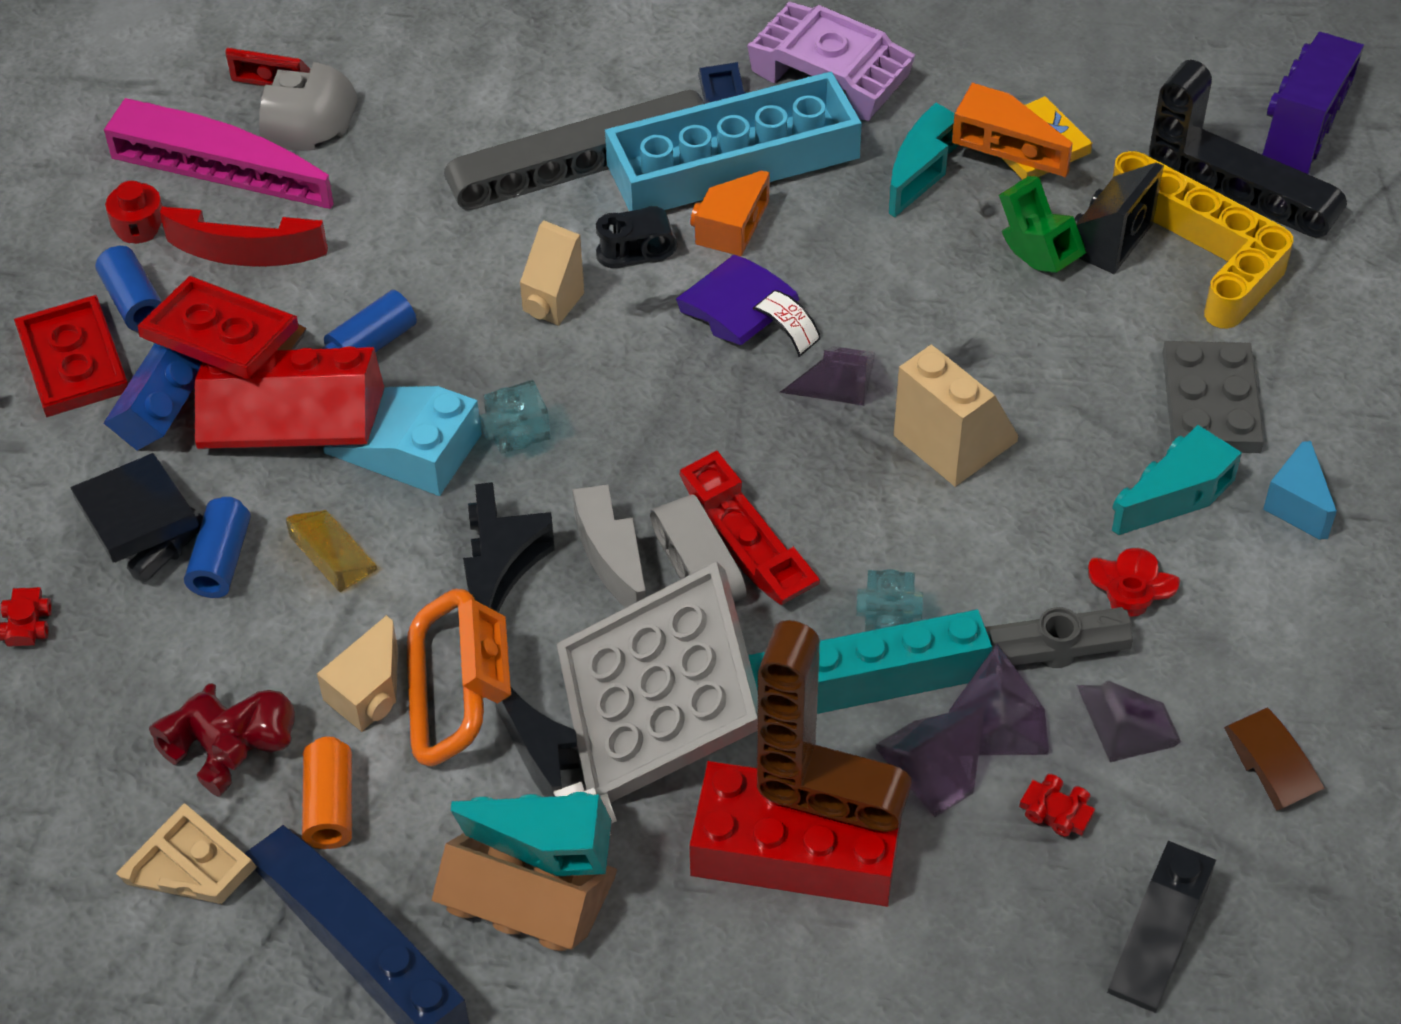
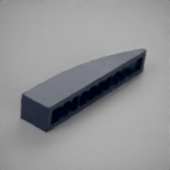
M282 825L244 853L256 865L255 871L396 1024H469L465 999L363 893L287 827Z

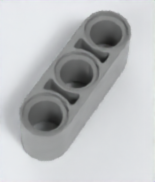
M694 494L650 510V520L655 535L680 580L717 561L726 570L734 602L746 598L747 593L742 574L700 501Z

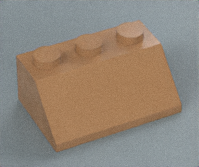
M463 833L445 844L431 901L447 906L446 910L452 915L462 918H474L476 916L493 922L492 926L500 932L507 934L525 933L539 938V943L546 948L557 951L572 950L588 937L615 879L617 868L607 865L606 874L555 876L467 837Z

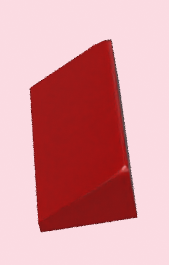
M227 48L225 51L231 81L265 86L272 85L277 70L310 73L311 70L301 59L234 48Z

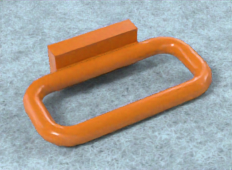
M456 588L450 590L427 604L417 613L408 630L407 668L410 743L412 754L421 765L433 767L444 763L472 744L483 723V698L498 704L511 696L506 616L479 603L465 589ZM458 607L464 718L461 726L454 734L430 747L425 640L431 625Z

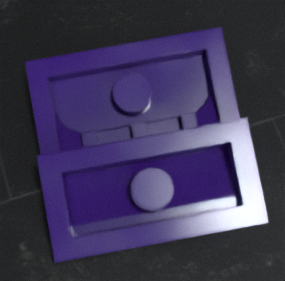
M734 254L677 297L676 301L681 313L709 322L713 336L743 345L773 321L769 315L753 309L755 305L774 290H779L796 301H799V297L794 289L767 269Z

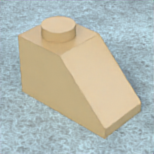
M544 220L539 225L520 281L524 312L529 313L534 318L543 319L559 326L583 296L584 280L581 238L579 234Z
M386 615L317 673L323 701L361 732L374 721L383 719L396 703L398 644L394 623L391 618Z

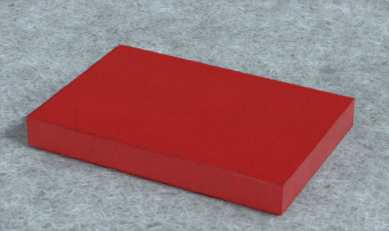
M192 276L183 281L137 325L141 338L247 380L299 328L297 316Z
M97 295L14 319L46 417L122 395L128 382Z

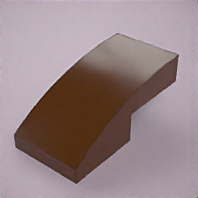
M1268 707L1224 727L1246 771L1255 769L1276 811L1325 789L1298 743Z

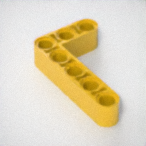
M1137 151L1123 152L1115 160L1113 177L1156 162L1161 165L1164 164ZM1164 165L1153 222L1228 261L1210 282L1204 316L1207 322L1215 327L1224 329L1235 327L1284 276L1294 242L1293 235L1288 229Z

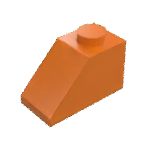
M761 170L710 187L702 203L697 202L692 210L690 224L695 227V244L742 257L769 203L770 172Z

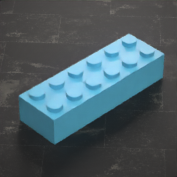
M830 71L605 129L607 166L629 211L649 206H657L667 210L701 201L710 187L761 170L770 172V182L859 159L862 123L834 74Z

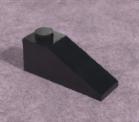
M1171 841L1167 842L1110 982L1108 994L1153 1013L1157 1012L1208 890L1216 859Z

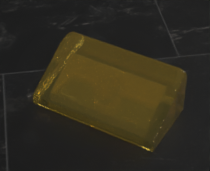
M327 510L294 514L285 519L289 537L339 593L377 570V565Z

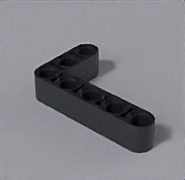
M1191 59L1182 62L1160 89L1149 147V157L1264 217L1314 238L1325 236L1347 206L1345 194L1332 184L1204 130L1203 124L1212 76L1208 68L1199 61Z

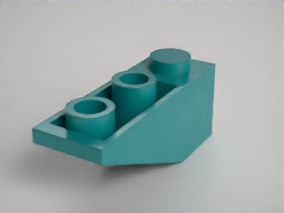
M1199 425L1185 437L1178 436L1172 442L1166 456L1160 462H1151L1143 471L1139 482L1132 489L1124 488L1116 497L1112 509L1115 511L1112 531L1121 535L1210 506L1235 481L1242 452Z
M573 792L568 796L554 797L526 794L512 799L475 797L470 801H452L450 811L467 837L555 876L606 874L612 820L599 794L592 795L586 792Z

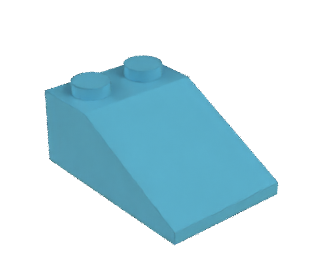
M439 386L385 387L368 443L363 445H325L324 453L440 496L482 435L478 400Z

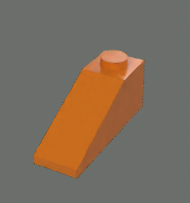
M972 83L954 113L952 143L1067 177L1073 143L1011 94Z

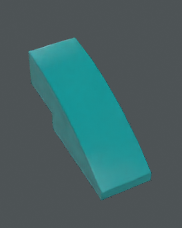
M937 102L918 119L908 132L898 151L890 184L888 214L896 217L946 175L947 156L958 147L957 144L952 143L954 112Z

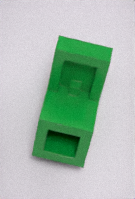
M1028 176L999 194L1009 226L1002 230V234L1014 254L1033 269L1057 273L1086 254L1074 216L1052 214L1039 177Z

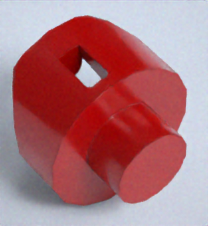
M132 180L125 181L107 197L105 206L110 225L122 241L138 244L150 241L155 237L162 223L159 213L162 202L159 192L153 186ZM131 224H137L138 227H134L132 230Z

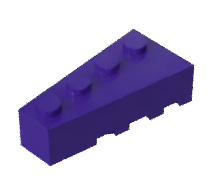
M1320 31L1311 44H1304L1299 59L1294 60L1289 75L1284 76L1278 93L1274 92L1270 100L1267 116L1273 118L1262 155L1309 175L1312 160H1316L1325 134L1329 133L1337 111L1340 110L1354 81L1364 44Z

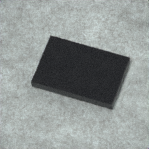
M154 453L70 487L75 501L113 563L199 526L194 512Z

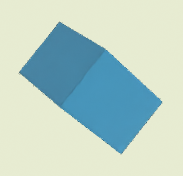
M1304 441L1271 480L1263 510L1321 540L1328 539L1337 510L1312 442Z

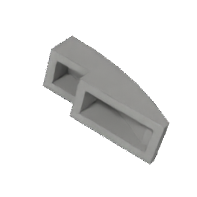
M609 485L572 489L574 514L580 540L591 565L602 583L625 608L646 598L633 518L614 520Z

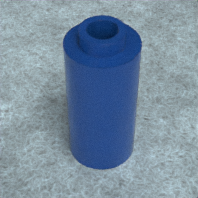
M114 246L100 254L96 260L95 268L127 327L133 331H138L137 325L162 301L134 251L127 246Z
M390 290L324 336L325 346L323 349L347 346L356 348L374 347L376 353L416 325L415 312L401 293L396 290Z
M233 497L216 498L209 501L206 506L184 576L186 587L197 595L207 598H220L229 592L251 518L250 511L238 499Z

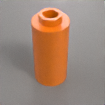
M335 737L318 738L303 750L302 839L309 846L317 849L340 848L348 844L352 839V750L346 743L341 742Z

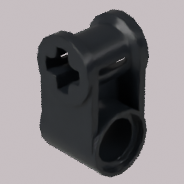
M649 206L639 210L608 213L598 218L596 222V233L600 238V244L596 248V259L605 267L621 268L631 264L661 261L673 255L677 249V240L668 216L660 207ZM610 225H613V232L609 230ZM616 249L619 251V256H616Z

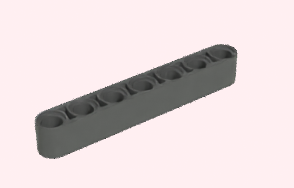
M681 91L459 156L447 164L444 169V176L461 208L467 210L478 209L608 170L605 129L705 103L696 91Z

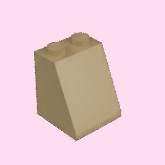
M932 344L899 366L894 437L954 487L1018 442V434L997 397Z

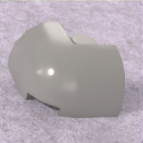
M313 62L310 73L277 70L272 85H265L259 113L260 137L284 149L298 151L316 150L315 144L330 140L335 135L342 137L349 127L358 101L352 83L343 73L329 65Z

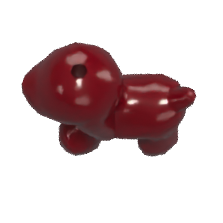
M209 683L202 692L189 698L179 710L158 719L148 728L154 739L153 742L156 749L173 765L182 761L187 756L193 742L198 740L207 752V759L197 773V778L209 792L219 797L232 784V775L229 768L235 770L246 759L248 751L255 748L265 752H279L290 745L292 740L290 734L294 725L295 710L290 700L282 692L273 690L258 691L227 709L216 697V685Z

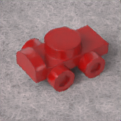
M41 587L13 588L11 600H2L1 614L3 618H8V622L0 623V641H5L7 647L35 645L36 639L48 638V622L38 620L39 617L51 616L52 603L50 598H42Z
M1047 774L1042 783L1032 780L1019 805L1020 808L1026 810V818L1036 824L1044 821L1045 824L1052 827L1061 836L1067 837L1071 831L1082 836L1095 813V808L1087 805L1091 797L1090 793L1079 786L1073 787L1069 796L1061 793L1060 790L1064 783L1061 778L1054 774Z

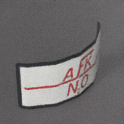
M779 290L772 291L753 307V309L769 315L783 328L792 340L798 357L803 355L821 338L814 320L805 308L794 298Z

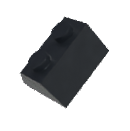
M1156 162L1116 175L1104 190L1099 188L1095 192L1088 210L1084 214H1077L1074 218L1086 254L1079 259L1112 274L1116 273L1153 225L1164 165Z

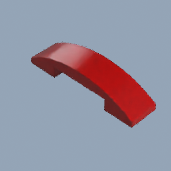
M162 206L159 212L166 240L186 253L213 262L252 267L281 266L313 260L327 255L328 252L323 220L282 217L279 229L208 223L204 221L202 210Z
M717 450L680 469L679 475L690 495L694 494L698 498L734 561L766 595L780 605H783L819 585V577L793 546L787 550L741 492V479Z

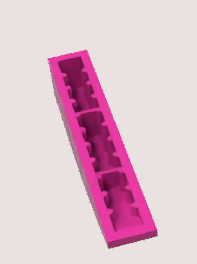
M125 98L104 128L111 158L327 209H331L334 204L329 175L300 156L265 138L221 121L183 110Z

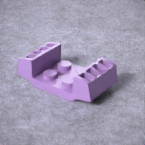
M788 2L781 12H778L776 17L767 24L764 30L759 32L758 36L747 45L752 71L772 83H776L790 67L811 76L832 71L841 88L846 90V97L860 120L869 121L892 93L909 76L915 54L893 43L885 32L820 5L810 8Z

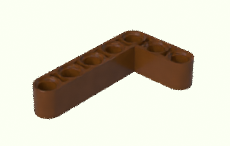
M791 620L780 621L775 625L758 671L757 788L759 793L769 801L779 805L872 830L889 832L897 829L912 786L911 777L907 772L894 765L816 745L820 654L819 635L808 625Z

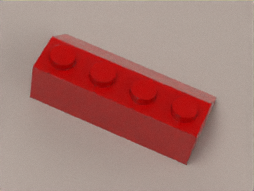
M347 346L333 349L302 348L299 350H277L248 380L202 362L195 378V444L197 449L367 444L385 389L374 347L356 348Z

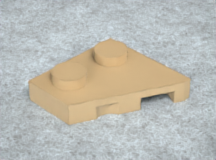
M184 803L116 874L124 883L130 886L222 904L255 870L256 865L247 855Z

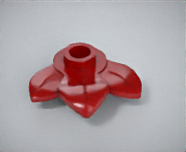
M1143 548L1126 549L1119 554L1117 561L1094 557L1089 561L1088 575L1092 584L1107 591L1111 608L1122 607L1124 610H1127L1130 617L1142 615L1146 612L1147 607L1152 604L1153 600L1169 599L1179 589L1180 578L1173 574L1158 572V561L1155 555Z

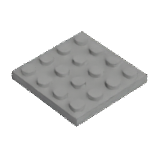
M717 561L556 643L573 727L576 730L577 746L586 790L594 787L596 793L600 796L607 793L610 803L758 731V691L726 570Z

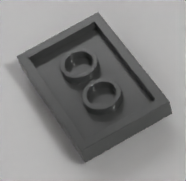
M1165 341L1162 353L1171 443L1180 435L1185 437L1199 425L1242 453H1261L1264 439L1251 343Z

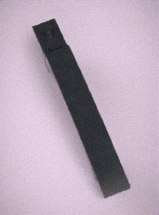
M493 482L475 484L477 502L468 503L471 530L479 529L480 538L471 539L473 557L463 558L468 592L474 596L476 601L499 613L505 598L517 581L538 561L555 551L551 512L497 518ZM511 687V696L498 704L496 703L499 715L538 789L544 797H554V791L562 789L560 770L579 768L578 751L572 749L577 747L576 730L541 714L525 702Z

